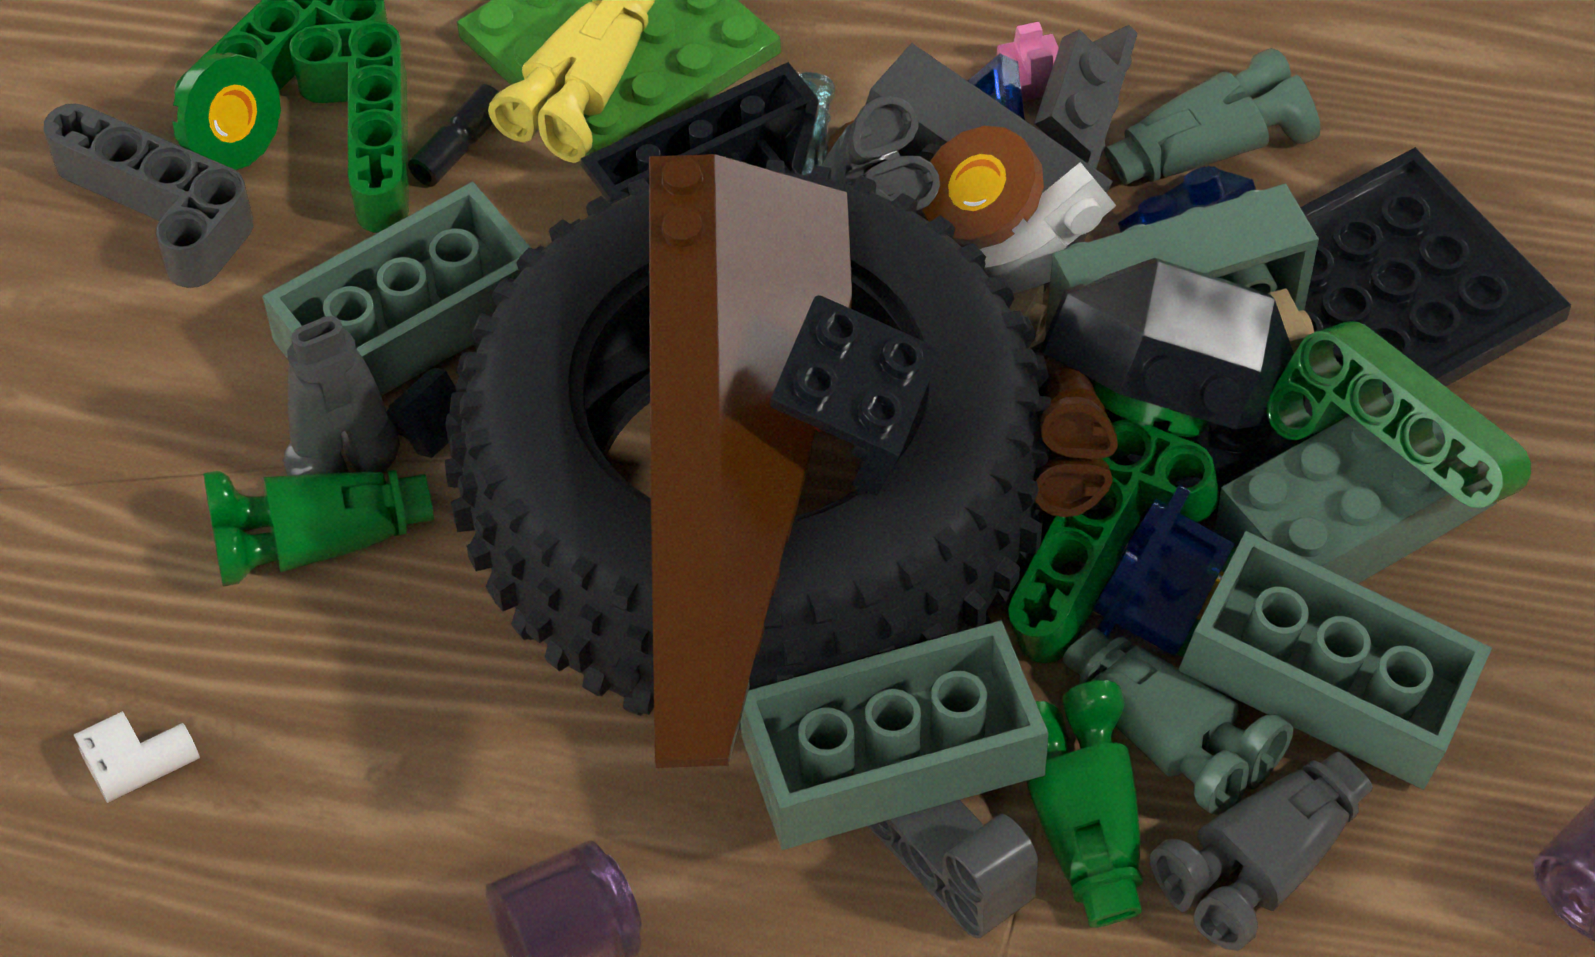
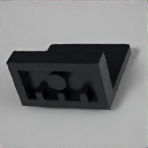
M818 295L814 297L769 404L780 412L854 444L850 455L861 459V463L852 485L877 496L900 456L942 349Z

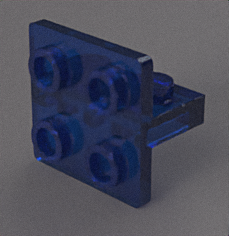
M1178 485L1167 504L1155 498L1143 521L1135 530L1119 559L1121 562L1116 571L1108 580L1092 609L1093 612L1102 616L1097 629L1105 635L1109 636L1117 624L1173 656L1176 655L1186 639L1234 546L1233 542L1179 513L1190 493V490Z

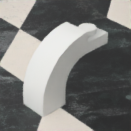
M1081 162L1078 163L1042 193L1037 210L1028 222L1023 218L1019 225L1012 229L1015 233L1013 236L1000 244L980 249L986 256L984 272L989 278L1001 275L1013 293L1029 290L1050 282L1053 253L1066 249L1080 235L1093 230L1100 223L1102 217L1116 207V204ZM922 210L916 212V214L927 220Z

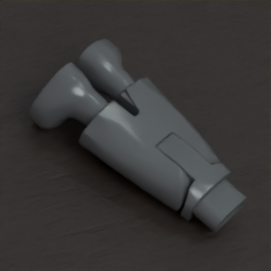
M890 95L877 97L861 108L854 122L846 127L822 165L831 168V180L849 185L854 184L859 176L874 180L877 184L876 194L893 201L901 193H904L918 202L916 212L927 207L934 200L940 187L939 174L931 162L920 156L900 157L898 151L915 137L919 127L918 117L910 103L900 97Z
M334 316L323 317L295 329L291 336L292 344L287 350L289 363L288 421L290 443L284 451L283 458L287 476L349 472L341 454L342 448H344L347 458L356 472H382L384 474L396 459L400 447L396 426L388 418L378 386L366 362L357 350L353 337L342 327L341 321Z
M1334 752L1322 763L1312 760L1304 765L1302 769L1283 777L1240 801L1201 827L1197 838L1203 847L1202 850L1198 851L1194 846L1180 839H1168L1162 842L1150 854V866L1154 877L1170 903L1176 909L1183 912L1198 902L1207 890L1224 874L1229 876L1243 865L1238 879L1230 886H1223L1213 890L1200 901L1194 914L1195 926L1203 936L1225 949L1239 951L1256 936L1258 921L1254 907L1258 905L1274 911L1296 890L1331 849L1346 823L1357 816L1359 812L1358 802L1372 791V783L1352 761L1340 752Z

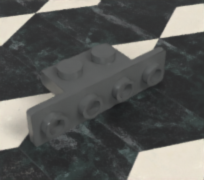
M1130 25L1095 41H1091L1080 29L1062 37L1034 123L1048 137L1095 169L1097 168L1099 158L1105 150L1106 135L1112 116L1119 104L1118 97L1125 74L1132 62L1131 54L1138 33Z

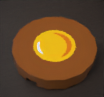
M984 125L963 131L942 145L930 161L939 174L940 187L934 200L921 210L929 222L941 215L952 223L955 227L953 240L961 247L974 243L979 249L1000 244L1015 234L1012 229L1019 225L1023 218L1028 222L1037 210L1044 188L1042 164L1024 138L1005 127Z

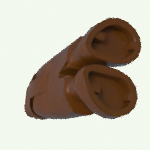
M1042 352L1049 377L1039 389V396L1050 397L1051 405L1043 411L1039 423L1042 439L1050 448L1048 462L1038 468L1035 473L1034 481L1037 482L1039 488L1035 501L1042 510L1051 515L1059 517L1077 516L1095 506L1109 491L1113 478L1108 464L1101 458L1114 454L1118 447L1117 435L1106 412H1104L1105 407L1094 391L1090 378Z

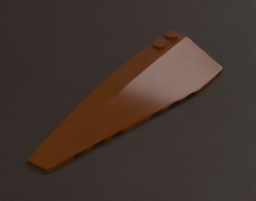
M716 154L649 156L650 440L656 768L729 766L749 691L751 670L755 655L760 650L765 631L764 622L771 596H774L782 554L785 543L789 541L812 455V442L816 431L812 425L772 408L769 401L814 297L821 295L851 308L852 284L847 192Z

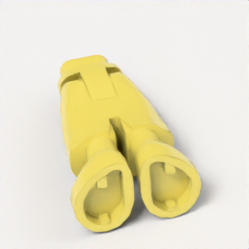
M592 0V2L582 6L523 65L522 73L524 80L506 87L497 93L489 103L488 112L495 127L508 138L523 143L531 140L539 129L545 146L555 156L572 163L581 161V158L585 157L592 148L593 140L592 132L583 114L593 116L603 111L635 51L641 33L648 25L647 13L655 3V0Z

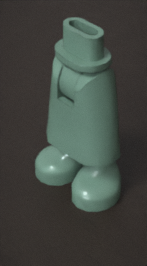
M1270 48L1253 55L1249 67L1237 75L1233 76L1230 72L1222 71L1154 110L1139 123L1127 128L1124 131L1125 139L1105 147L1104 152L1108 163L1123 184H1129L1142 177H1145L1150 182H1154L1160 179L1161 173L1164 177H1169L1266 147L1269 142L1267 127L1271 125H1280L1284 133L1292 141L1306 144L1320 136V120L1314 101L1302 78L1298 75L1291 77L1289 63L1280 51Z
M1093 628L1073 643L1063 656V663L1080 675L1079 684L1094 680H1108L1116 682L1121 687L1125 707L1116 727L1168 777L1179 776L1183 773L1195 785L1194 795L1197 804L1210 814L1220 815L1237 804L1245 792L1246 785L1251 789L1259 787L1280 762L1290 745L1293 727L1279 715L1263 716L1252 723L1246 730L1236 727L1233 724L1238 717L1239 705L1235 701L1196 679L1179 672V668L1137 645L1132 647L1131 642L1123 636L1112 640L1099 629ZM1212 750L1215 753V755L1212 756L1208 752Z

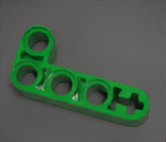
M261 0L197 62L203 57L215 53L223 55L231 52L255 58L270 70L280 90L295 76L289 46L291 39L298 31L305 27L325 24L362 23L368 21L388 23L384 0ZM187 72L175 84L174 94H176V90Z
M380 21L305 27L293 36L289 46L299 93L306 100L313 103L348 102V180L357 222L363 229L372 233H379L408 217L407 74L399 32L393 25Z
M1347 321L1307 335L1300 343L1276 383L1267 402V416L1271 426L1279 435L1287 439L1299 440L1325 430L1343 420L1346 414H1349L1454 498L1469 507L1483 508L1518 493L1527 485L1531 476V461L1527 451L1516 440L1373 330L1359 322ZM1334 343L1341 349L1343 366L1336 361L1334 356ZM1383 382H1386L1392 390L1393 405L1385 399ZM1303 395L1310 401L1312 417L1305 410ZM1433 420L1436 421L1443 430L1445 438L1444 445L1441 444L1435 438V435L1433 433Z
M1128 419L1112 423L1117 435L1118 447L1113 455L1101 458L1108 464L1113 478L1109 491L1095 506L1080 515L1071 517L1056 516L1011 599L1008 609L1010 622L1018 645L1026 657L1032 661L1044 664L1056 662L1063 658L1067 649L1076 642L1145 509L1159 514L1162 513L1186 523L1201 521L1213 513L1217 508L1220 496L1213 458L1207 449L1197 443L1147 424L1143 426ZM1135 454L1142 456L1138 462L1132 465L1123 466L1116 464L1125 455ZM1185 477L1201 479L1197 485L1191 488L1183 489L1174 486L1177 481ZM1106 507L1114 510L1110 516L1104 519L1093 520L1087 518L1090 512L1098 508ZM1077 561L1086 564L1082 570L1075 574L1064 575L1058 573V570L1068 562ZM1051 614H1052V617H1053V621H1052V622L1048 621V619L1050 618Z

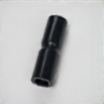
M487 84L481 85L450 117L448 124L441 127L408 161L410 172L419 182L429 187L435 186L467 152L468 146L474 144L491 127L493 122L488 112L489 103L499 93L498 90Z

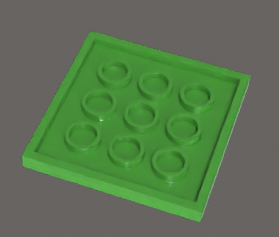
M491 0L457 21L459 38L511 85L524 80L522 73L523 65L560 26L582 6L592 2V0ZM655 0V3L647 13L648 25L641 33L635 51L603 111L593 116L583 114L592 132L593 139L592 148L586 155L712 98L780 54V36L738 0Z

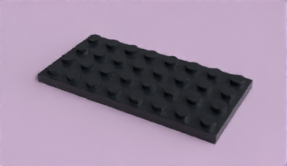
M1416 147L1300 207L1319 238L1304 309L1311 319L1314 332L1347 321L1359 322L1373 330L1445 387L1561 324L1568 318L1571 308L1568 300ZM1043 342L1031 347L1030 349H1032L1034 353H1042L1043 351L1041 350V346ZM1334 343V356L1336 361L1343 366L1341 349ZM1383 382V394L1386 396L1392 390L1386 382ZM1303 395L1305 410L1312 417L1310 401ZM1105 408L1104 412H1106L1111 423L1126 419ZM1154 421L1152 427L1171 433L1168 431L1170 421ZM1208 421L1204 433L1194 437H1178L1197 443L1207 449L1213 458L1220 496L1221 487L1320 432L1294 440L1279 435L1271 424L1232 429ZM1135 454L1125 455L1116 464L1123 466L1132 465L1138 462L1142 456ZM1185 477L1177 481L1174 486L1183 489L1191 488L1197 485L1201 479ZM1219 501L1217 508L1207 518L1215 515L1218 512ZM1149 509L1144 511L1168 540L1207 519L1186 523Z

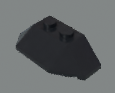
M787 62L581 158V167L609 203L630 196L628 185L631 182L644 178L649 184V156L716 154L765 169L768 160L784 161L785 173L803 175L820 108L819 99L791 64Z
M1152 258L1110 273L1086 286L1082 283L1064 290L1041 346V350L1046 355L1079 371L1120 395L1166 409L1169 408L1170 410L1232 429L1270 424L1267 416V402L1276 383L1294 355L1276 301L1271 294L1158 258Z

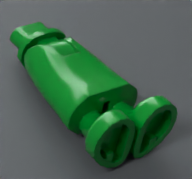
M396 470L387 471V484L382 472H343L263 477L264 496H245L239 494L225 473L221 471L203 473L223 587L239 584L252 569L259 565L277 561L280 573L370 547L392 536L407 534V525L434 520L432 501L425 474L398 478ZM270 527V532L255 535L245 533L254 529Z
M1094 680L1079 684L1063 695L1062 703L1066 718L1078 740L1079 750L1069 752L1067 730L1063 715L1059 709L1046 701H1035L1048 731L1046 768L1044 776L1027 780L1026 783L1048 842L1066 879L1072 887L1073 898L1076 902L1084 903L1089 926L1098 928L1141 914L1142 908L1136 888L1142 885L1144 879L1139 870L1140 830L1137 797L1129 750L1125 745L1112 743L1111 740L1112 732L1125 707L1121 687L1116 682Z

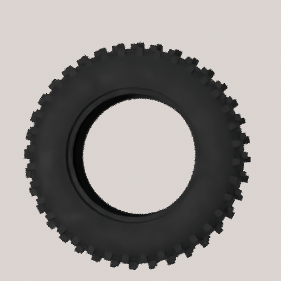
M768 160L766 169L847 192L852 305L850 309L942 350L900 456L878 495L875 496L857 488L841 499L820 509L795 516L789 541L785 543L776 590L774 596H771L764 622L765 631L760 650L755 655L751 670L749 690L989 624L991 620L987 609L990 605L1005 609L1015 592L1013 587L1019 580L1020 570L1027 571L1033 555L1037 553L1041 544L1042 525L1046 511L1042 510L1035 501L1039 488L1037 482L1034 481L1036 470L1048 462L1050 448L1042 439L1039 423L1043 411L1051 405L1050 397L1039 396V389L1049 377L1045 359L1041 352L1034 353L1032 349H1028L1036 337L1034 328L1028 316L1024 317L1020 310H1009L1014 300L1013 291L1001 275L989 278L984 272L986 256L974 243L961 247L953 240L955 227L941 215L929 222L916 214L918 202L904 193H901L895 200L891 201L876 194L877 184L874 180L859 176L854 184H844L831 180V168L814 165L810 175L785 173L784 161ZM644 178L629 183L630 196L624 199L620 198L609 203L600 196L590 201L586 206L587 218L582 221L577 219L571 224L562 219L550 228L549 234L552 242L546 248L541 245L536 249L529 247L516 262L520 271L519 276L516 279L507 277L505 280H501L491 294L497 306L493 315L480 313L474 324L472 335L475 338V352L462 351L457 373L460 376L455 387L456 392L452 393L450 414H447L445 424L452 457L445 460L448 487L459 488L461 494L460 498L451 501L457 532H476L471 543L466 545L468 557L475 571L491 568L492 572L486 584V589L495 604L502 611L513 607L516 608L511 625L523 640L535 639L538 643L544 641L547 644L545 658L549 664L558 671H562L570 665V668L584 675L583 688L601 697L608 690H611L624 697L623 708L639 716L643 713L650 715L654 709L651 498L625 480L608 462L606 456L615 439L627 423L650 403L649 184Z

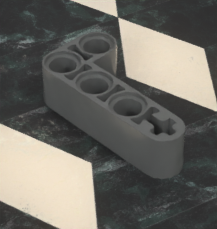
M76 103L65 104L55 108L47 115L43 130L59 176L71 183L158 220L156 237L167 275L176 285L193 288L209 283L217 276L250 235L253 229V215L247 190L241 174L234 169L85 105Z
M957 800L868 826L951 917L974 938H982L1035 897L1038 869L1037 853L1022 828L1013 819L1004 814L997 815L983 825L961 800Z

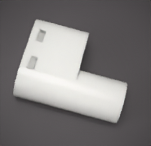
M123 711L74 734L80 747L78 749L107 803L200 758L192 737L183 723L140 743Z

